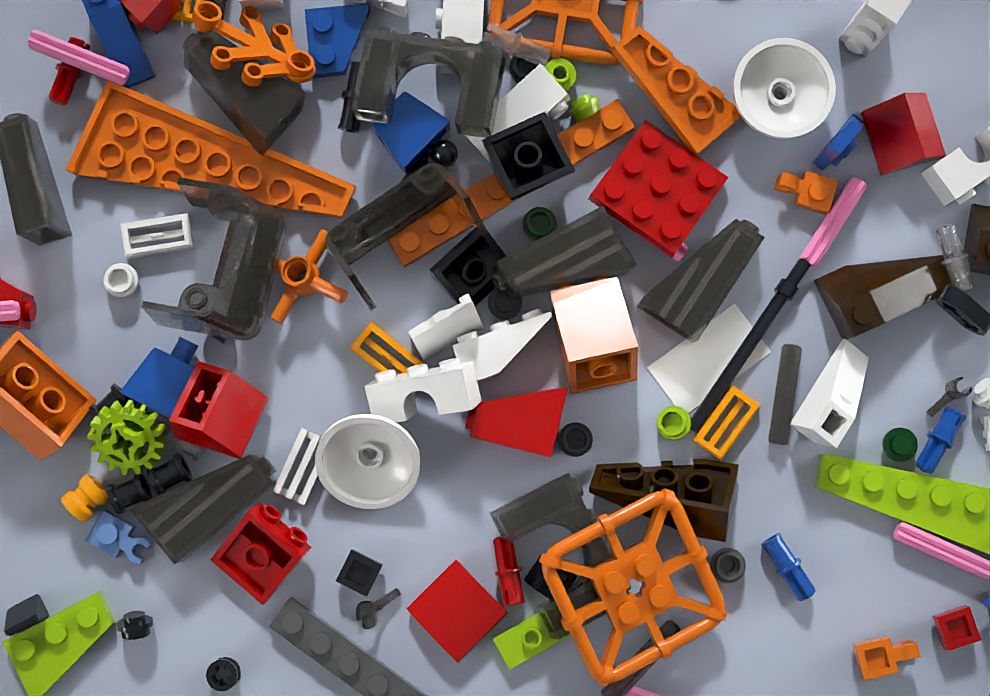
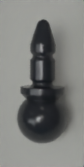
M449 140L436 142L431 152L424 153L426 160L421 161L414 169L412 168L401 180L402 185L417 182L420 180V177H424L432 169L438 173L441 167H448L454 164L458 157V150L455 144Z

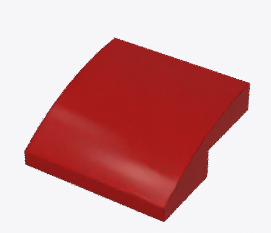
M455 560L406 608L437 643L458 663L508 614L501 604L458 560Z

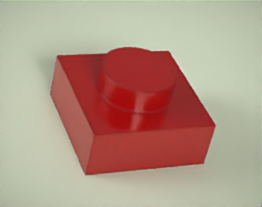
M964 605L933 615L944 650L950 651L981 641L970 606Z

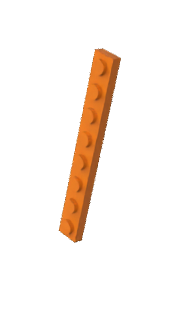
M616 99L557 136L574 167L632 132L635 126L619 100ZM492 173L387 236V239L403 266L407 267L525 195L511 201L499 186L495 174Z

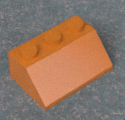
M17 330L0 346V427L41 461L63 446L87 414L89 407L97 399Z

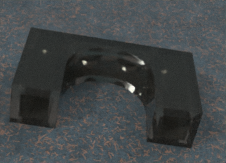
M380 27L377 30L366 29L351 108L357 120L391 124L397 89L404 76L412 69L421 65H442L452 70L461 81L455 117V126L458 134L487 138L493 135L506 62L504 48L490 41H481L475 44L467 43L463 39L453 36L437 39L431 38V36L422 32H412L411 35L397 33L395 30L386 27Z
M569 473L563 474L489 512L504 544L513 542L547 524L561 526L574 534L598 521L593 510L587 509L581 498L584 496V492L579 481L575 477L571 478ZM601 536L581 546L584 557L583 565L593 567L613 556L607 541L603 540ZM579 576L576 583L566 590L575 610L599 598L590 578ZM630 585V587L626 590V593H627V594H628L629 591L631 590V585ZM554 598L536 606L552 639H561L570 634L562 626L561 619L563 617ZM605 610L585 620L582 626L605 615Z

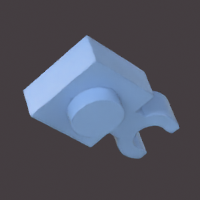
M102 510L85 540L115 558L119 557L123 550L128 560L135 564H141L145 560L136 554L135 549L137 545L142 544L144 547L151 548L154 544L147 537H133L132 533L136 526L108 510Z

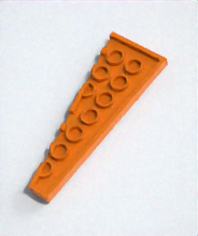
M107 80L65 169L76 176L341 219L344 218L357 189L356 185Z

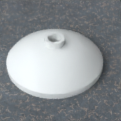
M775 38L756 45L743 57L733 79V98L740 116L755 131L775 139H794L812 132L826 119L835 100V78L828 61L813 46L797 39ZM774 91H781L784 99H776Z
M358 414L337 421L325 431L317 446L315 467L323 486L339 501L362 509H380L396 504L412 491L420 472V454L411 435L396 422L378 415ZM366 448H372L376 450V452L369 453L368 451H366Z

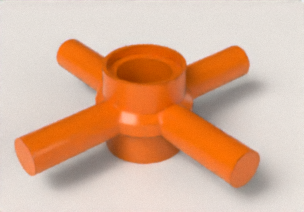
M321 229L305 258L294 256L285 261L264 250L258 253L256 261L280 273L287 288L270 316L272 320L282 324L299 295L308 297L318 292L341 304L346 301L348 292L323 280L317 267L318 261L333 237L331 233ZM307 271L305 278L297 282L298 276Z

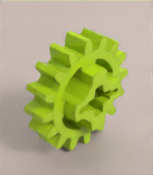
M117 400L114 401L110 409L104 406L98 413V416H95L90 423L92 429L87 434V439L94 442L89 450L90 452L99 451L101 455L97 462L108 461L110 463L109 471L112 472L117 466L121 467L122 475H127L129 469L133 468L134 472L138 475L141 474L144 467L148 469L153 468L155 462L161 458L164 452L163 447L167 442V437L161 435L165 429V424H156L154 422L158 416L156 412L150 415L145 413L147 405L143 404L139 409L134 408L133 400H128L126 405L122 407ZM111 423L110 433L106 434V427ZM149 442L148 450L143 453L145 443Z

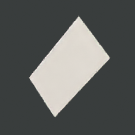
M734 303L648 366L647 369L673 404L689 413L702 403L752 329V325ZM762 339L735 379L771 353Z

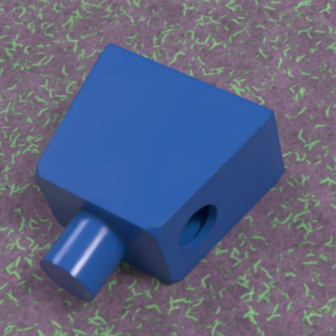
M380 90L371 97L367 104L378 115V118L371 125L373 132L405 174L425 157V152H430L433 145L451 130L450 121L446 117L405 91L392 101Z
M179 337L171 354L158 348L152 349L120 393L170 418L195 368L189 363L198 345Z

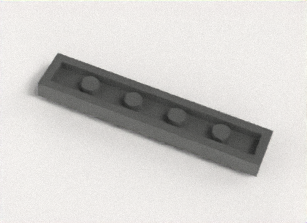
M293 597L287 600L269 625L271 629L363 696H428Z

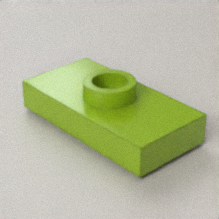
M551 604L494 636L493 641L509 670L571 635L568 631L564 630L561 617L554 604Z

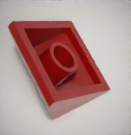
M902 93L861 112L880 175L946 157L926 93Z

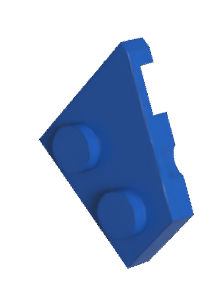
M369 3L305 9L308 52L314 60L316 69L313 78L346 75L351 62V55L361 38L360 33L365 20L370 15Z

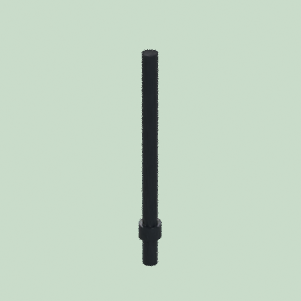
M799 258L786 279L781 278L774 289L775 295L691 417V431L699 432L787 300L791 301L798 292L797 285L811 266L806 260Z

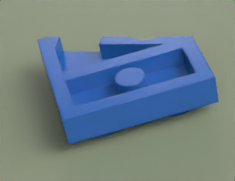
M853 114L812 163L820 170L825 169L830 163L836 167L857 146L858 142L854 138L861 131L864 121Z

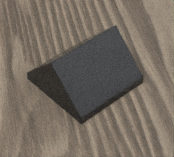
M545 111L482 140L498 184L511 201L575 172Z
M479 223L429 271L432 279L456 304L460 303L459 298L469 294L474 306H477L516 268L484 225Z

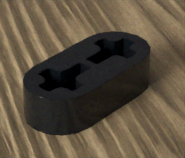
M945 285L936 299V303L964 328L984 336L990 328V313L961 289Z

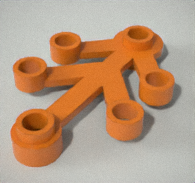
M200 1L195 4L192 22L198 31L210 33L214 30L244 46L234 48L215 47L211 54L210 63L216 69L226 70L231 66V62L268 59L274 62V64L267 65L247 63L244 66L241 75L242 81L253 87L259 86L263 78L286 76L294 82L305 83L314 77L316 69L312 56L307 52L297 50L291 37L292 30L287 24L281 22L273 24L268 36L261 21V12L255 7L247 6L242 9L239 22L244 28L250 29L252 33L250 35L221 19V9L215 3ZM271 41L274 44L281 46L283 52L274 48Z

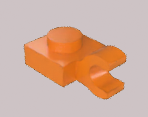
M809 171L802 173L801 179L796 175L782 172L781 176H777L774 189L796 195L795 206L826 215L830 212L838 180Z
M884 636L853 643L860 675L863 680L899 673L896 662L921 657L917 642L913 643L912 640L901 641L892 645L890 638Z

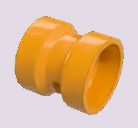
M87 473L79 480V486L76 490H68L61 497V502L75 518L82 522H87L94 515V508L99 505H105L109 501L106 493L107 488L98 479Z

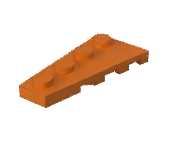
M637 26L610 49L683 143L694 154L702 151L741 117L736 106L723 97L725 94L715 86L711 87L697 76V71L689 65H683L673 57L672 51L642 27Z

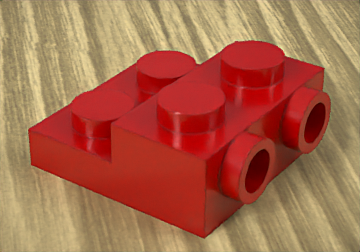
M259 502L247 511L210 560L260 604L264 605L312 547L307 543V535L297 527L289 528L280 520L281 514L278 509L269 504L263 506Z

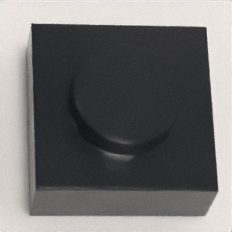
M351 549L336 582L367 597L383 564Z

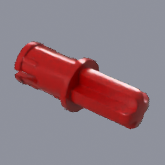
M70 37L68 43L88 51L90 50L91 46L81 39ZM61 61L55 67L58 72L50 90L49 98L50 101L58 105L66 106L76 80L81 79L83 74L81 69Z
M511 535L496 537L493 540L498 567L495 576L499 577L503 607L525 603L519 573L522 571V567L517 565L513 538Z

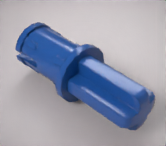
M945 407L933 431L927 433L929 440L916 460V467L932 474L946 449L953 447L952 441L966 419V416L952 407Z
M777 533L761 543V546L764 547L778 569L776 574L783 576L799 601H804L813 596L816 592L815 588L799 565L801 563L800 558L794 557L783 540L782 535Z

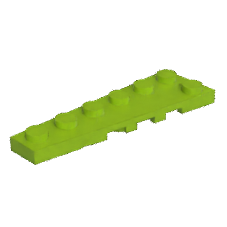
M821 454L815 488L990 556V488Z

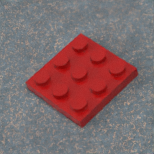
M645 120L592 191L588 200L672 258L729 177Z

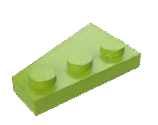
M100 591L3 641L28 696H45L46 692L94 646L116 621Z

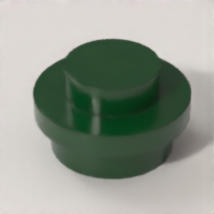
M532 208L524 216L523 230L532 240H547L556 230V218L547 208Z
M902 427L893 428L885 434L882 448L889 459L896 462H905L916 454L918 441L914 433L909 429Z

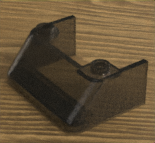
M433 163L423 166L420 170L335 225L326 236L325 242L328 249L371 311L377 306L350 268V265L449 198H452L482 236L488 232L469 195L441 164Z
M179 177L177 184L192 206L207 208L215 218L230 222L213 285L195 283L188 286L180 296L178 307L143 301L141 308L158 326L242 341L250 340L256 337L262 328L287 233V223L278 210L232 186Z

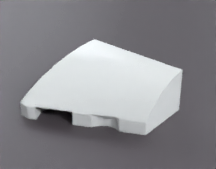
M469 294L459 298L460 303L456 306L439 311L430 319L408 332L423 360L457 343L458 337L483 329L482 322Z

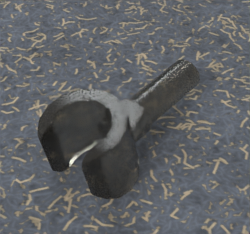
M963 377L950 380L945 385L946 393L926 411L927 414L933 417L952 400L970 395L973 387H968L959 392L957 383Z
M395 588L375 602L368 600L358 603L356 607V620L362 619L364 629L373 628L377 624V612L401 595L398 588Z

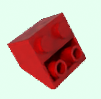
M198 361L176 404L169 423L176 439L241 459L268 402V397L232 371Z

